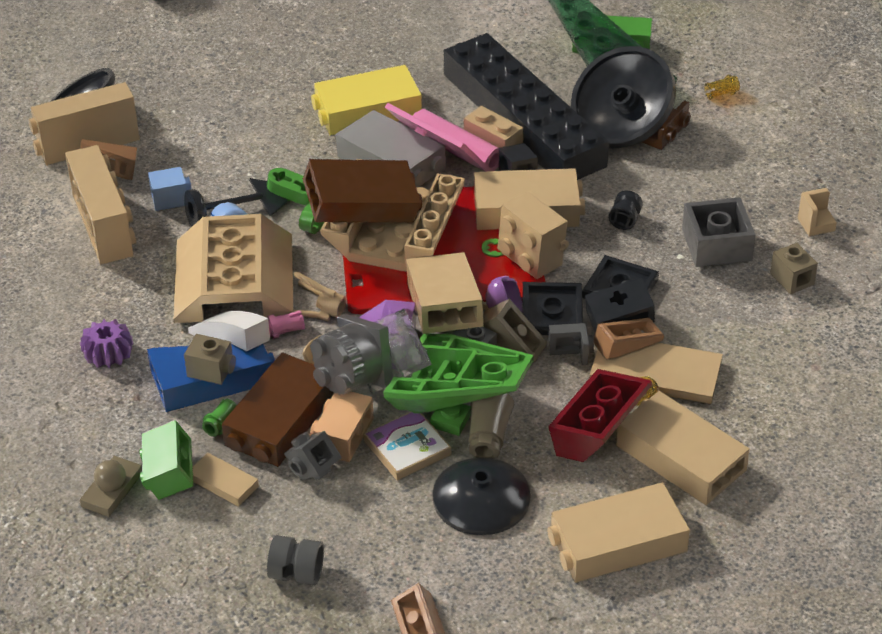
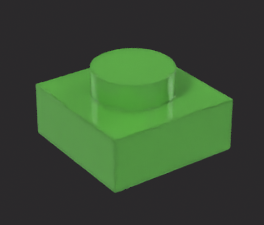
M459 404L435 410L430 418V423L436 430L460 436L471 416V406Z

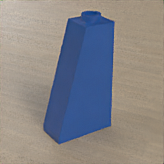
M231 344L232 353L236 357L235 368L231 374L228 373L224 382L220 385L187 377L184 353L189 346L147 349L150 371L166 412L250 390L275 361L273 353H267L264 344L248 351Z

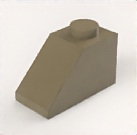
M510 299L486 309L483 314L484 327L497 333V346L532 354L534 358L533 363L548 343Z

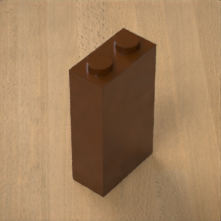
M309 159L303 176V183L315 222H414L418 211L422 208V196L417 191L415 175L411 172L407 160Z
M282 352L223 421L224 446L229 447L233 451H239L254 457L260 462H266L279 467L286 458L284 453L293 447L292 440L308 431L313 422L323 412L326 400L331 399L334 392L330 391L326 386L320 387L313 376V372L316 369L314 364Z

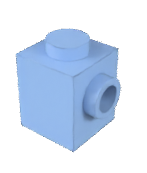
M181 167L148 172L155 211L185 206V192L192 188L190 178L184 177Z

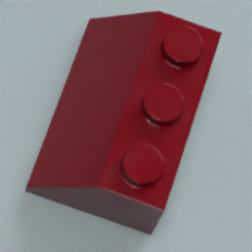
M597 369L548 426L556 456L584 462L605 444L652 386V380Z

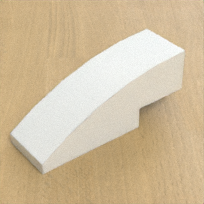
M246 311L223 312L188 328L189 333L194 336L201 334L231 341V344L245 351L270 340L268 318Z

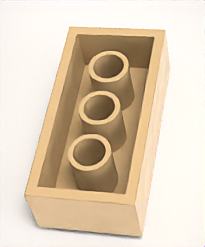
M98 145L65 152L72 195L100 265L134 256L132 244H136V238L133 228L129 227V223L133 222L132 213L129 205L124 206V194L122 188H118L115 172L111 171L107 154L102 155Z

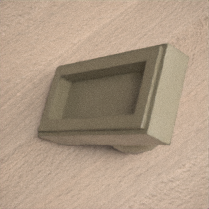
M113 456L111 460H105L98 464L94 471V482L80 498L81 507L110 517L139 479L142 465L117 456Z

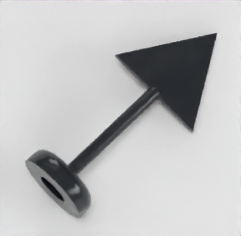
M249 178V181L256 192L255 194L205 203L201 193L195 189L187 190L184 195L185 212L191 227L202 217H207V210L214 209L221 203L241 204L260 200L269 217H271L290 200L270 192L267 189V181Z

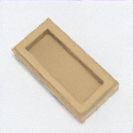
M210 453L204 455L193 466L194 483L238 507L259 487L257 478Z

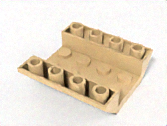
M437 173L431 189L416 187L418 193L422 196V208L418 211L414 222H324L321 228V235L349 261L407 271L406 259L433 256L463 188L465 178Z
M247 214L202 217L177 240L174 323L204 321L205 304L262 301L263 316L266 318L273 314L276 317L294 312L292 234L264 215Z

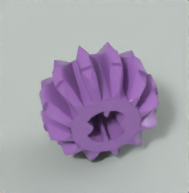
M103 319L102 323L92 322L91 328L83 329L80 346L87 363H94L97 368L107 365L110 369L111 364L122 365L123 359L130 358L133 339L126 324H119L117 319L111 322H106Z

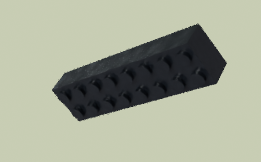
M488 33L478 35L475 38L443 50L444 76L478 108L483 106L522 126L523 143L538 157V164L544 170L576 169L577 180L608 167L609 141Z

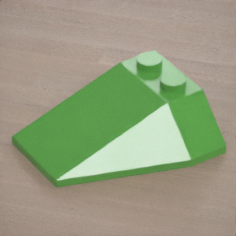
M427 333L423 334L414 346L416 370L411 378L393 377L383 394L384 398L397 410H407L413 413L430 412L517 391L534 358L532 354L456 335Z

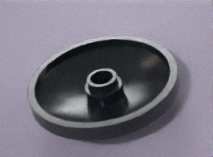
M637 46L616 48L600 55L584 69L574 86L571 96V108L609 141V148L630 147L651 137L666 122L675 103V78L669 66L657 53Z

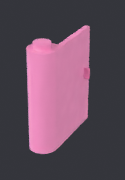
M389 103L386 104L385 108L402 124L415 130L420 135L427 136L444 145L445 150L483 171H495L498 168L499 148L426 109H421L412 116Z

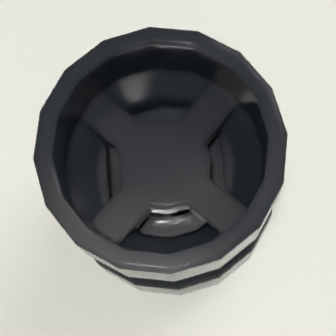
M629 190L619 192L609 212L608 219L610 223L621 230L633 228L638 219V214L643 207L641 197Z

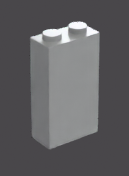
M372 110L335 134L337 156L345 160H407L411 172L415 175L416 187L421 186L437 175V173L446 169L444 145L427 136L420 135L415 130L375 110Z

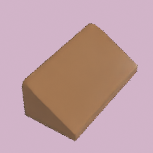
M417 583L391 600L401 634H445L433 596L420 583Z

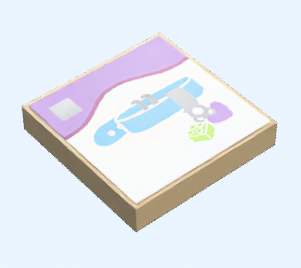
M409 412L363 433L364 442L396 480L451 455V446L422 413Z

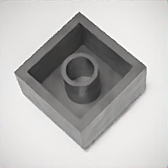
M741 197L684 203L682 231L695 267L753 260L756 234Z

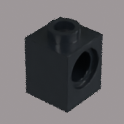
M525 143L499 148V171L537 170L538 157Z

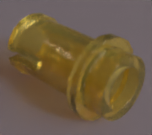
M728 74L724 79L705 83L704 91L715 89L706 93L708 99L725 94L735 95L736 91L740 90V83L736 76Z

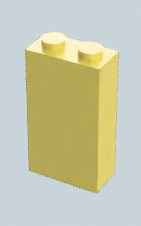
M406 65L314 83L315 94L311 95L313 108L318 110L321 126H326L329 135L340 132L372 110L395 121H399L385 108L387 103L412 116L422 109L421 93Z

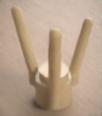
M299 272L294 273V276L299 279V286L319 295L316 307L320 309V312L300 310L303 317L329 321L331 316L337 318L343 313L347 302L346 296L326 288Z

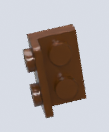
M684 100L676 109L673 108L662 127L641 143L662 150L669 142H673L677 133L682 128H686L690 122V102Z

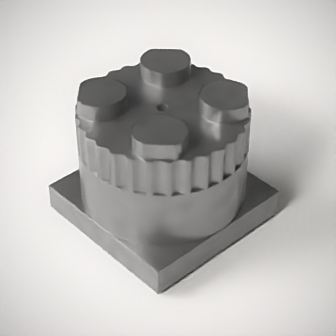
M343 314L337 317V329L319 336L310 344L314 367L316 368L313 372L314 379L320 387L326 386L335 394L344 395L369 383L386 388L393 379L387 326L349 314Z

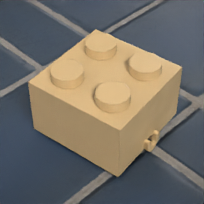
M527 191L502 204L498 250L519 265L524 271L538 279L562 266L564 250L569 246V242L565 240L568 221Z

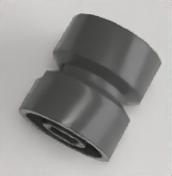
M275 535L268 553V578L289 581L291 577H294L297 583L317 585L324 560L323 542L303 539L300 543H297L294 537Z

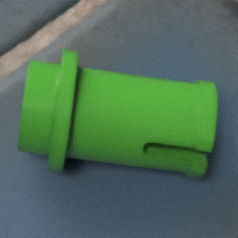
M226 398L220 402L212 413L206 414L202 423L205 433L213 437L223 434L222 423L237 404L231 399Z

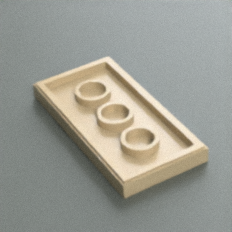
M655 343L617 358L605 359L597 349L590 377L597 369L649 379L652 380V386L647 393L656 394L658 391H661L669 397L712 404L723 354Z

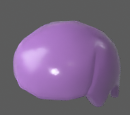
M509 276L493 279L486 292L487 307L491 308L510 299L522 312V300L516 280L510 279Z

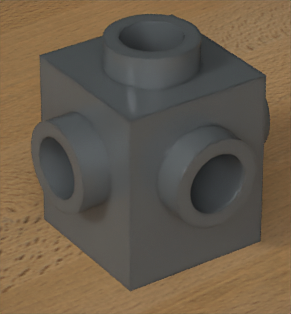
M325 431L312 435L305 432L292 440L293 447L284 453L289 460L290 469L301 480L312 477L318 480L332 470L331 466L342 458Z

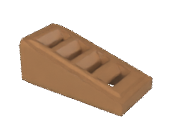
M81 140L80 149L98 145L102 155L107 154L111 171H114L117 177L133 180L137 147Z
M650 318L598 324L594 345L605 359H613L663 341L664 335Z

